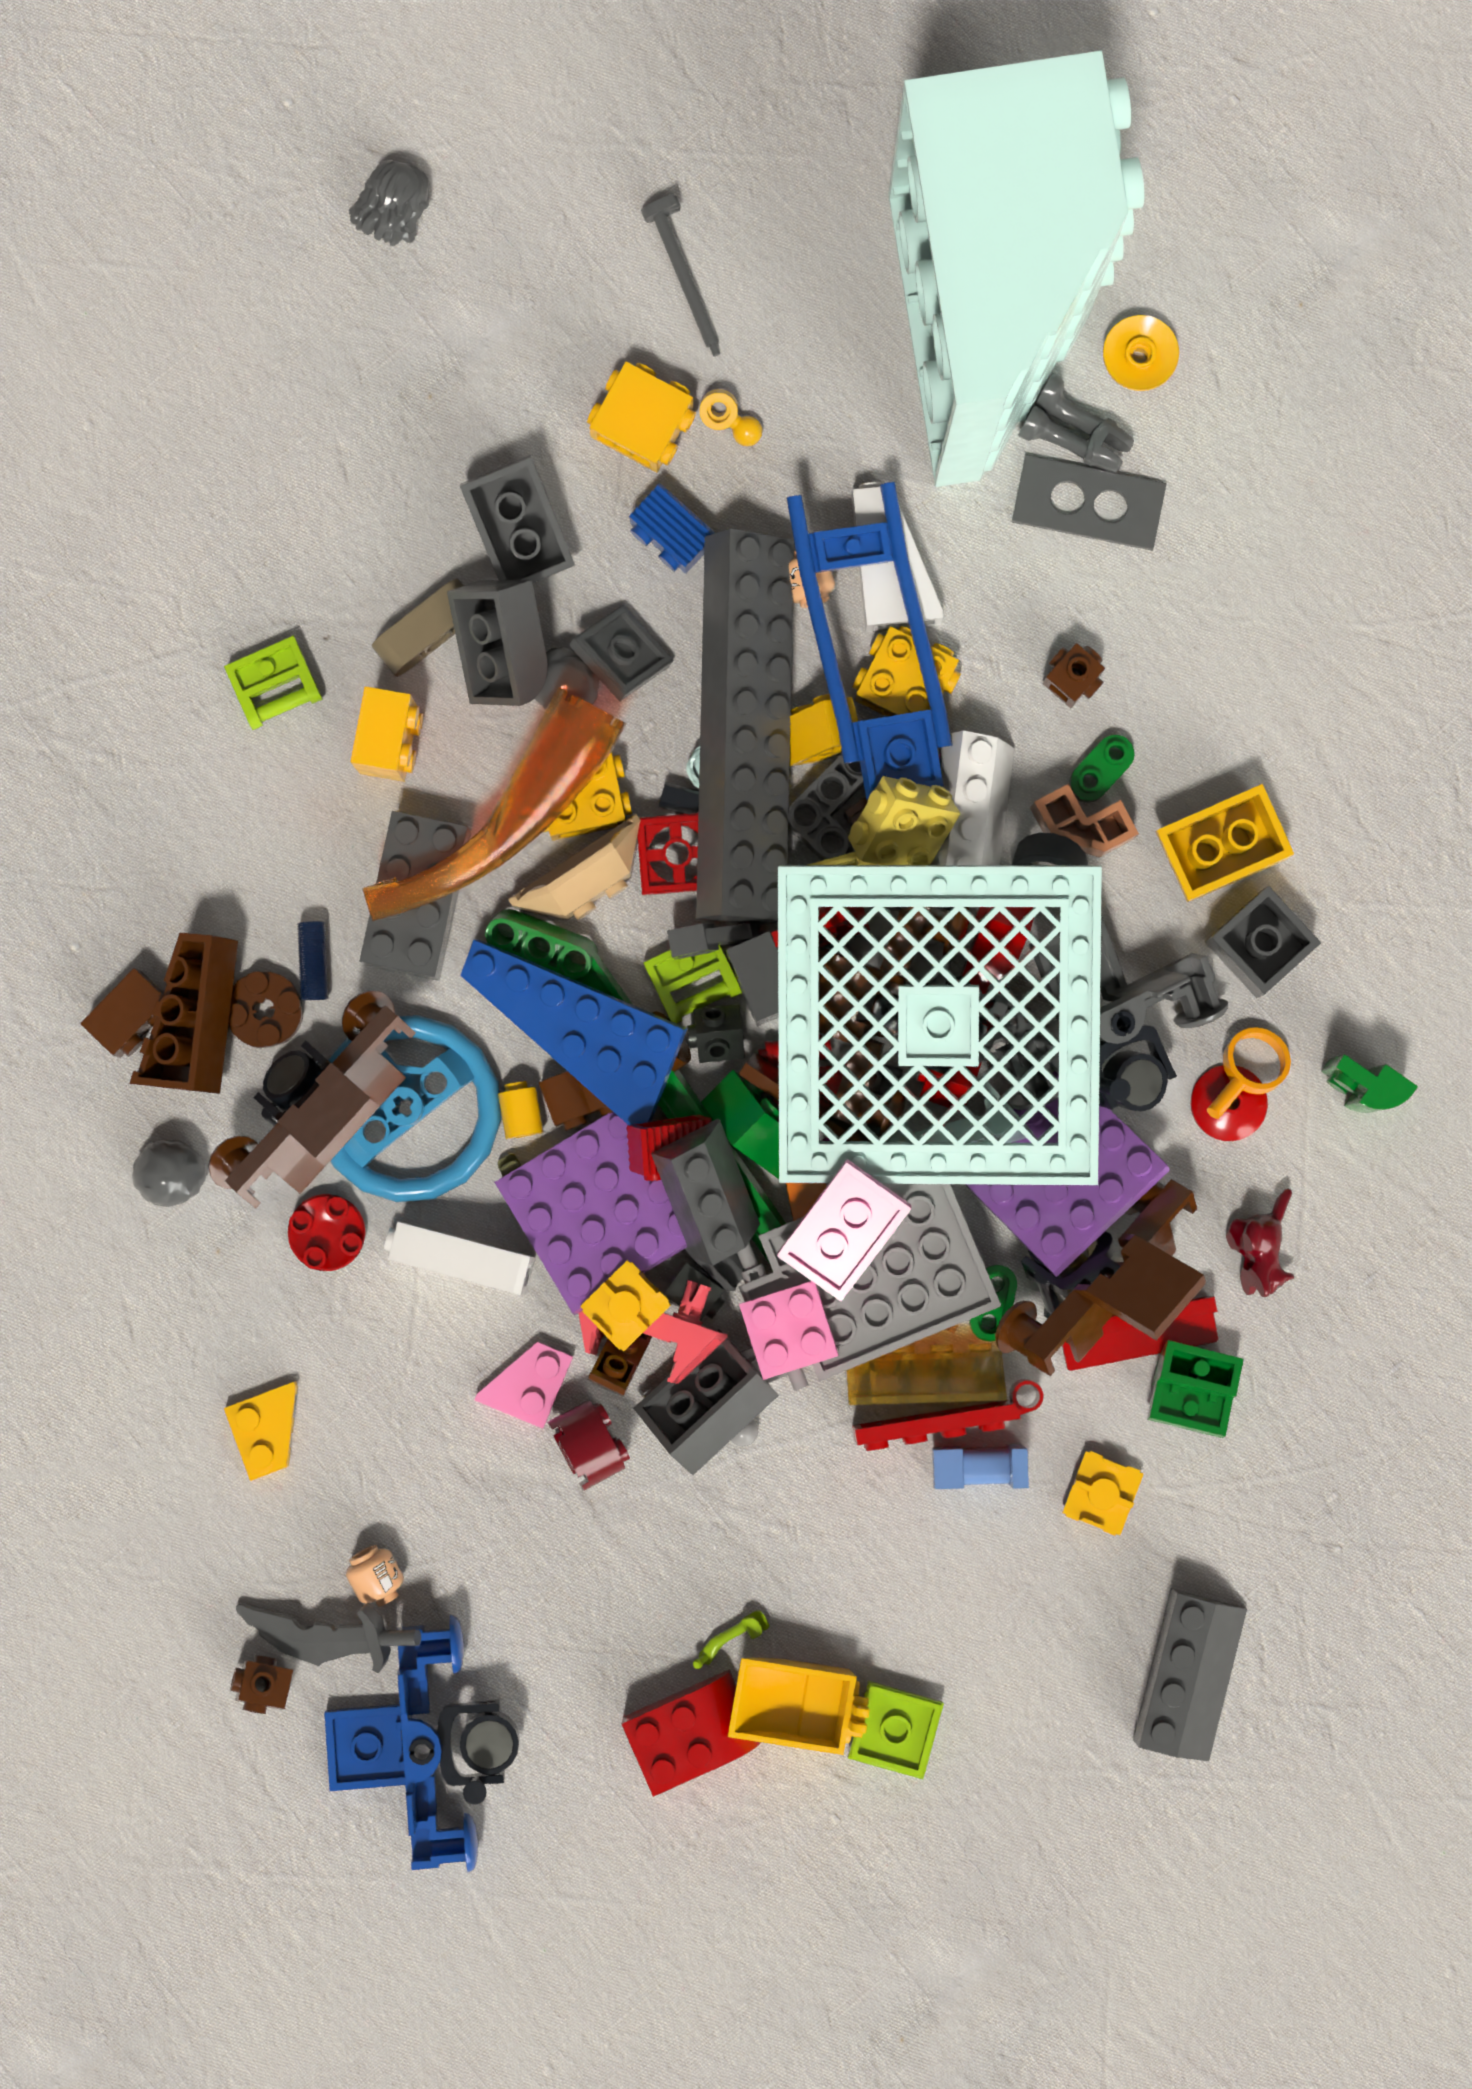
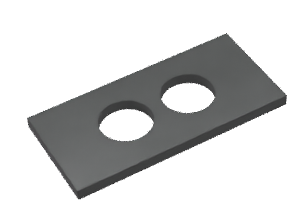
M1025 455L1012 523L1153 551L1167 483ZM1073 483L1082 490L1084 504L1078 512L1063 514L1054 508L1051 501V493L1059 484ZM1112 491L1124 498L1127 504V512L1123 519L1115 523H1107L1097 517L1094 511V501L1101 493Z

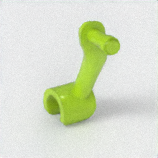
M756 1610L744 1617L738 1624L711 1638L700 1651L699 1658L693 1661V1667L700 1669L703 1664L709 1665L724 1644L746 1631L751 1639L759 1637L763 1631L770 1628V1624L760 1610Z

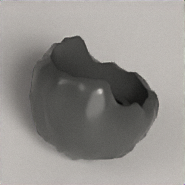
M568 647L551 648L546 652L548 664L546 680L542 690L534 699L545 710L559 718L568 719L573 718L575 715H582L585 709L592 707L598 698L597 689L599 688L600 679L572 649Z
M161 1139L148 1144L141 1152V1155L135 1160L132 1173L133 1185L146 1201L154 1205L170 1207L182 1204L200 1192V1188L206 1180L205 1164L201 1156L184 1142Z

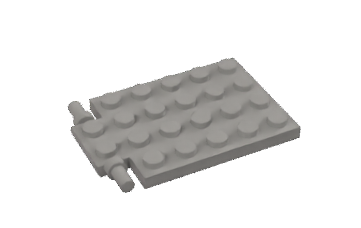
M883 1184L912 1205L911 1210L842 1301L817 1285L839 1353L837 1357L812 1364L819 1381L1001 1306L951 1184ZM802 1218L759 1235L772 1267V1273L767 1274L763 1264H758L750 1243H748L746 1248L737 1252L744 1269L741 1274L745 1284L738 1286L744 1302L811 1281L777 1256L778 1250ZM802 1368L787 1372L794 1391L809 1385Z

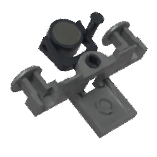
M1102 914L1100 992L1103 1000L1111 1001V1003L1100 1008L1099 1106L1111 1110L1119 1106L1142 1112L1150 1110L1160 1103L1166 1093L1167 1079L1171 1080L1177 1077L1157 1030L1153 1026L1144 1025L1146 1008L1164 999L1170 1001L1180 999L1183 1011L1174 1017L1173 1022L1180 1028H1195L1214 1022L1223 1016L1229 1004L1227 1000L1218 999L1212 983L1215 981L1206 955L1191 953L1127 985ZM1060 932L1045 946L1059 961ZM1032 943L1029 944L1030 949L1034 947ZM1041 952L1034 956L1042 979L1054 965ZM1059 973L1045 985L1058 1000ZM1058 1012L1055 1015L1057 1020L1046 1024L1045 1027L1059 1040ZM1039 1031L1024 1046L1039 1060L1054 1045ZM1143 1040L1147 1042L1150 1055L1130 1050L1118 1052L1108 1060L1102 1072L1103 1063L1114 1052L1134 1042ZM1011 1042L996 1049L999 1059L1013 1046ZM1018 1051L1004 1066L1019 1080L1033 1064ZM1059 1052L1044 1065L1050 1072L1048 1063L1058 1059ZM1038 1071L1024 1086L1039 1099L1053 1084ZM1021 1092L1017 1093L1010 1100V1104L1017 1110H1028L1033 1105ZM1058 1092L1044 1105L1050 1104L1051 1102L1056 1100L1058 1098Z

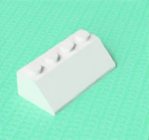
M964 730L950 733L953 746L941 748L940 768L943 788L950 792L952 800L961 814L931 865H1000L1015 748L994 736Z

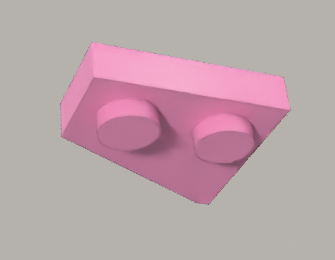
M536 1342L483 1388L474 1400L543 1429L574 1356L541 1342Z

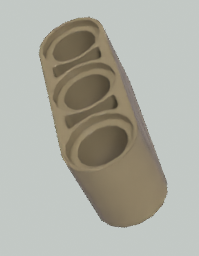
M458 578L453 579L437 590L373 642L372 648L395 677L409 671L455 635L447 591L464 586Z

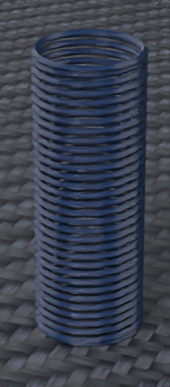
M322 921L297 923V934L299 937L297 938L299 944L298 958L300 961L299 980L301 985L300 999H328L327 948L325 943L326 924Z

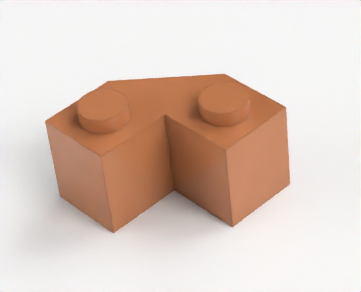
M1069 784L1034 801L1030 807L1043 833H1055L1068 837L1077 843L1086 854L1099 858L1134 840L1139 835L1121 800L1086 817Z

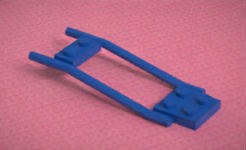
M895 482L880 485L886 522L819 531L808 534L802 495L786 498L799 573L838 727L843 762L847 764L860 761L866 800H868L872 791L876 789L883 776L894 779L907 778L916 784L929 787L932 785L943 787L937 748L953 746L946 706L908 560ZM893 561L930 710L852 722L816 573Z

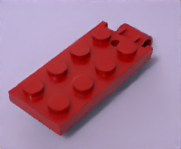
M1020 1379L1013 1383L1009 1390L1010 1400L852 1425L854 1440L857 1446L864 1445L866 1451L888 1448L889 1440L902 1438V1442L905 1445L928 1441L927 1434L940 1432L943 1438H952L967 1435L966 1428L979 1426L982 1432L1005 1429V1421L1021 1419L1020 1415L1037 1410L1043 1402L1044 1394L1042 1388L1037 1383L1029 1379ZM1023 1385H1032L1036 1391L1035 1400L1030 1405L1021 1406L1016 1398L1018 1389Z

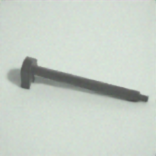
M670 193L644 206L641 209V213L645 222H655L707 348L710 347L713 357L720 355L717 347L718 339L667 219V216L679 212L681 207L677 196Z

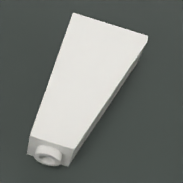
M867 482L860 484L859 489H853L851 500L854 527L886 522L880 489L881 482ZM900 509L908 560L925 627L941 625L943 609ZM893 561L859 567L865 633L888 631L890 626L897 630L900 626L910 628Z
M397 1222L396 1229L389 1228L384 1245V1250L390 1251L388 1260L518 1295H523L527 1292L536 1257L404 1222Z

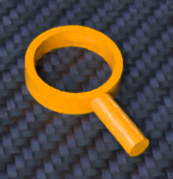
M1253 1027L1240 1031L1232 1038L1223 1054V1066L1230 1082L1207 1108L1208 1114L1215 1119H1219L1242 1090L1252 1094H1264L1274 1090L1285 1080L1290 1070L1291 1058L1286 1044L1278 1035L1264 1028ZM1247 1038L1260 1039L1268 1043L1279 1057L1280 1072L1277 1079L1264 1084L1246 1079L1238 1071L1234 1063L1233 1052L1236 1043Z

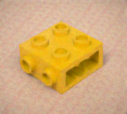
M625 362L621 371L615 369L611 374L605 387L608 394L603 403L597 402L588 416L587 423L590 424V436L594 440L658 473L662 464L668 466L678 449V445L674 442L680 431L686 433L695 419L696 412L693 411V397L689 395L690 391L680 383L670 381L667 384L656 378L657 373L648 366L637 363L634 366Z
M890 626L886 636L880 633L877 635L869 654L875 657L869 669L863 667L860 669L852 688L858 690L855 701L884 716L930 710L911 630L904 626H900L898 630ZM934 643L931 646L942 694L944 691L952 694L961 676V673L955 671L959 660L953 657L954 652L951 649Z
M594 742L580 746V752L565 755V750H555L542 754L543 759L535 761L537 772L530 773L534 795L542 794L544 809L537 810L542 833L549 831L552 841L614 829L626 821V815L632 814L628 792L620 793L617 779L625 777L620 755L613 756L610 746L603 747L602 742Z

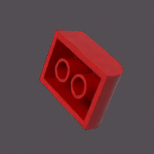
M730 1669L623 1716L621 1725L653 1797L726 1765L760 1745L761 1742L728 1737L736 1691V1683Z

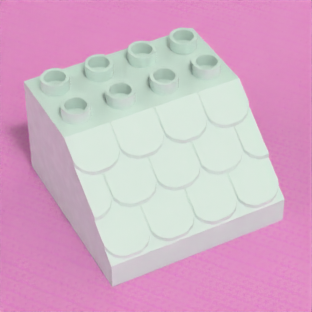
M1102 50L904 80L888 196L935 487L980 481L984 472L992 470L1017 423L1026 421L1056 363L1066 359L1091 313L1100 287L1113 285V262L1123 259V236L1133 234V209L1142 208L1144 205V182L1139 159L1137 157L1120 159L1119 157L1121 152L1120 129L1130 128L1131 124L1129 90L1124 77L1107 80Z

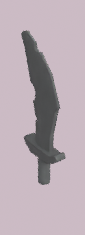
M240 1602L236 1606V1611L249 1626L255 1627L259 1631V1635L276 1649L286 1655L316 1666L352 1654L370 1653L373 1661L372 1670L379 1673L389 1659L390 1646H418L421 1643V1632L419 1630H385L382 1617L369 1604H365L357 1613L362 1624L340 1625L338 1628L333 1624L316 1621L312 1626H304L293 1616L257 1608L245 1602Z

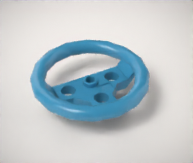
M422 1015L399 1016L416 1032L412 1038L443 1046L447 1051L421 1068L397 1065L387 1051L384 1050L381 1055L406 1078L333 1157L331 1163L338 1172L362 1192L394 1202L431 1200L466 1183L491 1154L502 1120L498 1093H500L499 1082L483 1050L455 1026ZM393 1030L384 1039V1042L410 1038L403 1032L398 1034ZM347 1037L328 1061L333 1063L352 1041ZM434 1072L442 1073L447 1080V1086L440 1094L429 1093L425 1086L427 1077ZM473 1082L477 1094L478 1119L470 1143L452 1164L427 1177L404 1179L373 1171L367 1166L376 1156L464 1086ZM404 1101L412 1102L410 1105L412 1113L409 1115L400 1112V1105ZM378 1120L384 1124L386 1134L380 1142L371 1143L365 1136V1128L371 1121Z

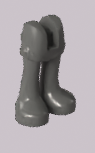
M1052 373L1018 436L1028 441L1035 439L1048 441L1083 458V462L1089 466L1093 465L1100 469L1117 473L1123 461L1115 453L1103 447V442L1118 451L1129 452L1134 444V440L1123 429L1118 427L1114 420L1100 418L1071 403L1063 395L1064 381L1060 376ZM1047 414L1079 428L1089 434L1090 437L1085 439L1053 422Z

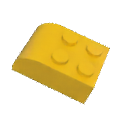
M1263 784L1155 831L1187 902L1265 870L1294 855Z

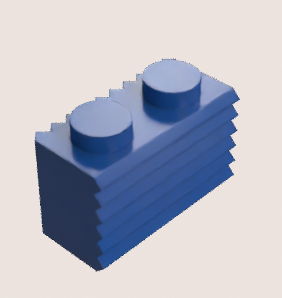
M661 483L652 490L629 516L630 524L633 526L630 532L645 546L652 543L661 552L658 557L674 572L680 568L683 573L687 574L704 555L705 536L715 533Z

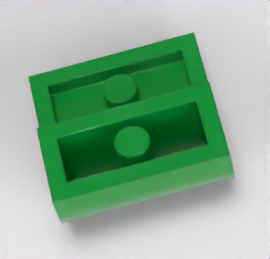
M1345 1054L1329 1059L1321 1070L1322 1073L1329 1077L1326 1082L1331 1087L1343 1094H1346L1348 1091L1352 1093L1344 1106L1361 1113L1395 1108L1406 1102L1418 1088L1417 1085L1387 1064L1367 1070Z
M1167 1340L1162 1348L1152 1382L1154 1388L1147 1420L1219 1438L1226 1437L1233 1398L1237 1396L1244 1359Z

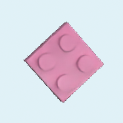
M813 1281L739 1304L763 1380L839 1356L817 1285Z

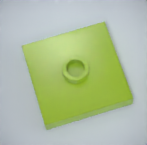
M868 1680L864 1697L869 1698L867 1707L870 1709L869 1718H865L867 1730L862 1738L852 1737L847 1756L848 1759L923 1780L944 1702Z

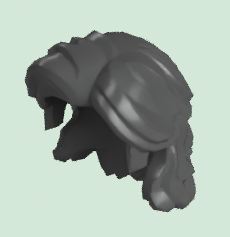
M394 160L381 162L366 180L365 188L359 194L358 201L349 209L351 223L356 225L357 231H363L366 235L372 234L374 231V238L380 241L383 238L385 243H390V246H396L402 240L412 243L415 240L416 222L421 217L423 210L429 206V180L426 174L410 163H401Z

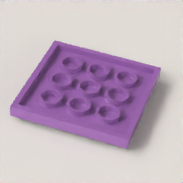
M1054 1071L1052 1074L1058 1079V1073ZM1057 1098L1044 1106L1058 1119ZM1099 1106L1098 1185H964L1057 1277L1164 1177L1170 1169L1110 1109ZM1013 1109L1019 1117L1027 1111ZM1039 1110L1025 1123L1037 1138L1053 1125ZM1058 1131L1045 1143H1058ZM1025 1138V1139H1021V1140L1014 1141V1142H1011V1143H1031V1142H1030L1027 1138Z
M614 1112L608 1113L494 1182L574 1316L583 1310L580 1306L627 1260L633 1262L641 1273H645L687 1247L662 1180L646 1181L643 1175L630 1171L627 1124Z

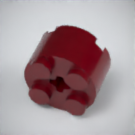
M587 1400L547 1422L549 1428L555 1429L558 1427L560 1431L553 1435L573 1475L576 1473L578 1478L584 1476L585 1480L579 1482L583 1491L625 1469L624 1462L629 1460L630 1456L620 1438H611L606 1427L611 1425L612 1422L601 1403L592 1404L590 1400Z

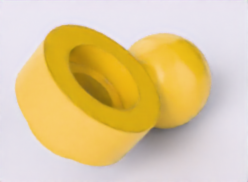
M713 389L704 395L699 412L701 420L707 427L714 430H724L730 427L735 441L742 446L749 447L759 442L763 432L761 423L755 417H741L737 414L738 403L732 393L724 389ZM716 402H721L726 406V410L718 413L713 410L712 405Z

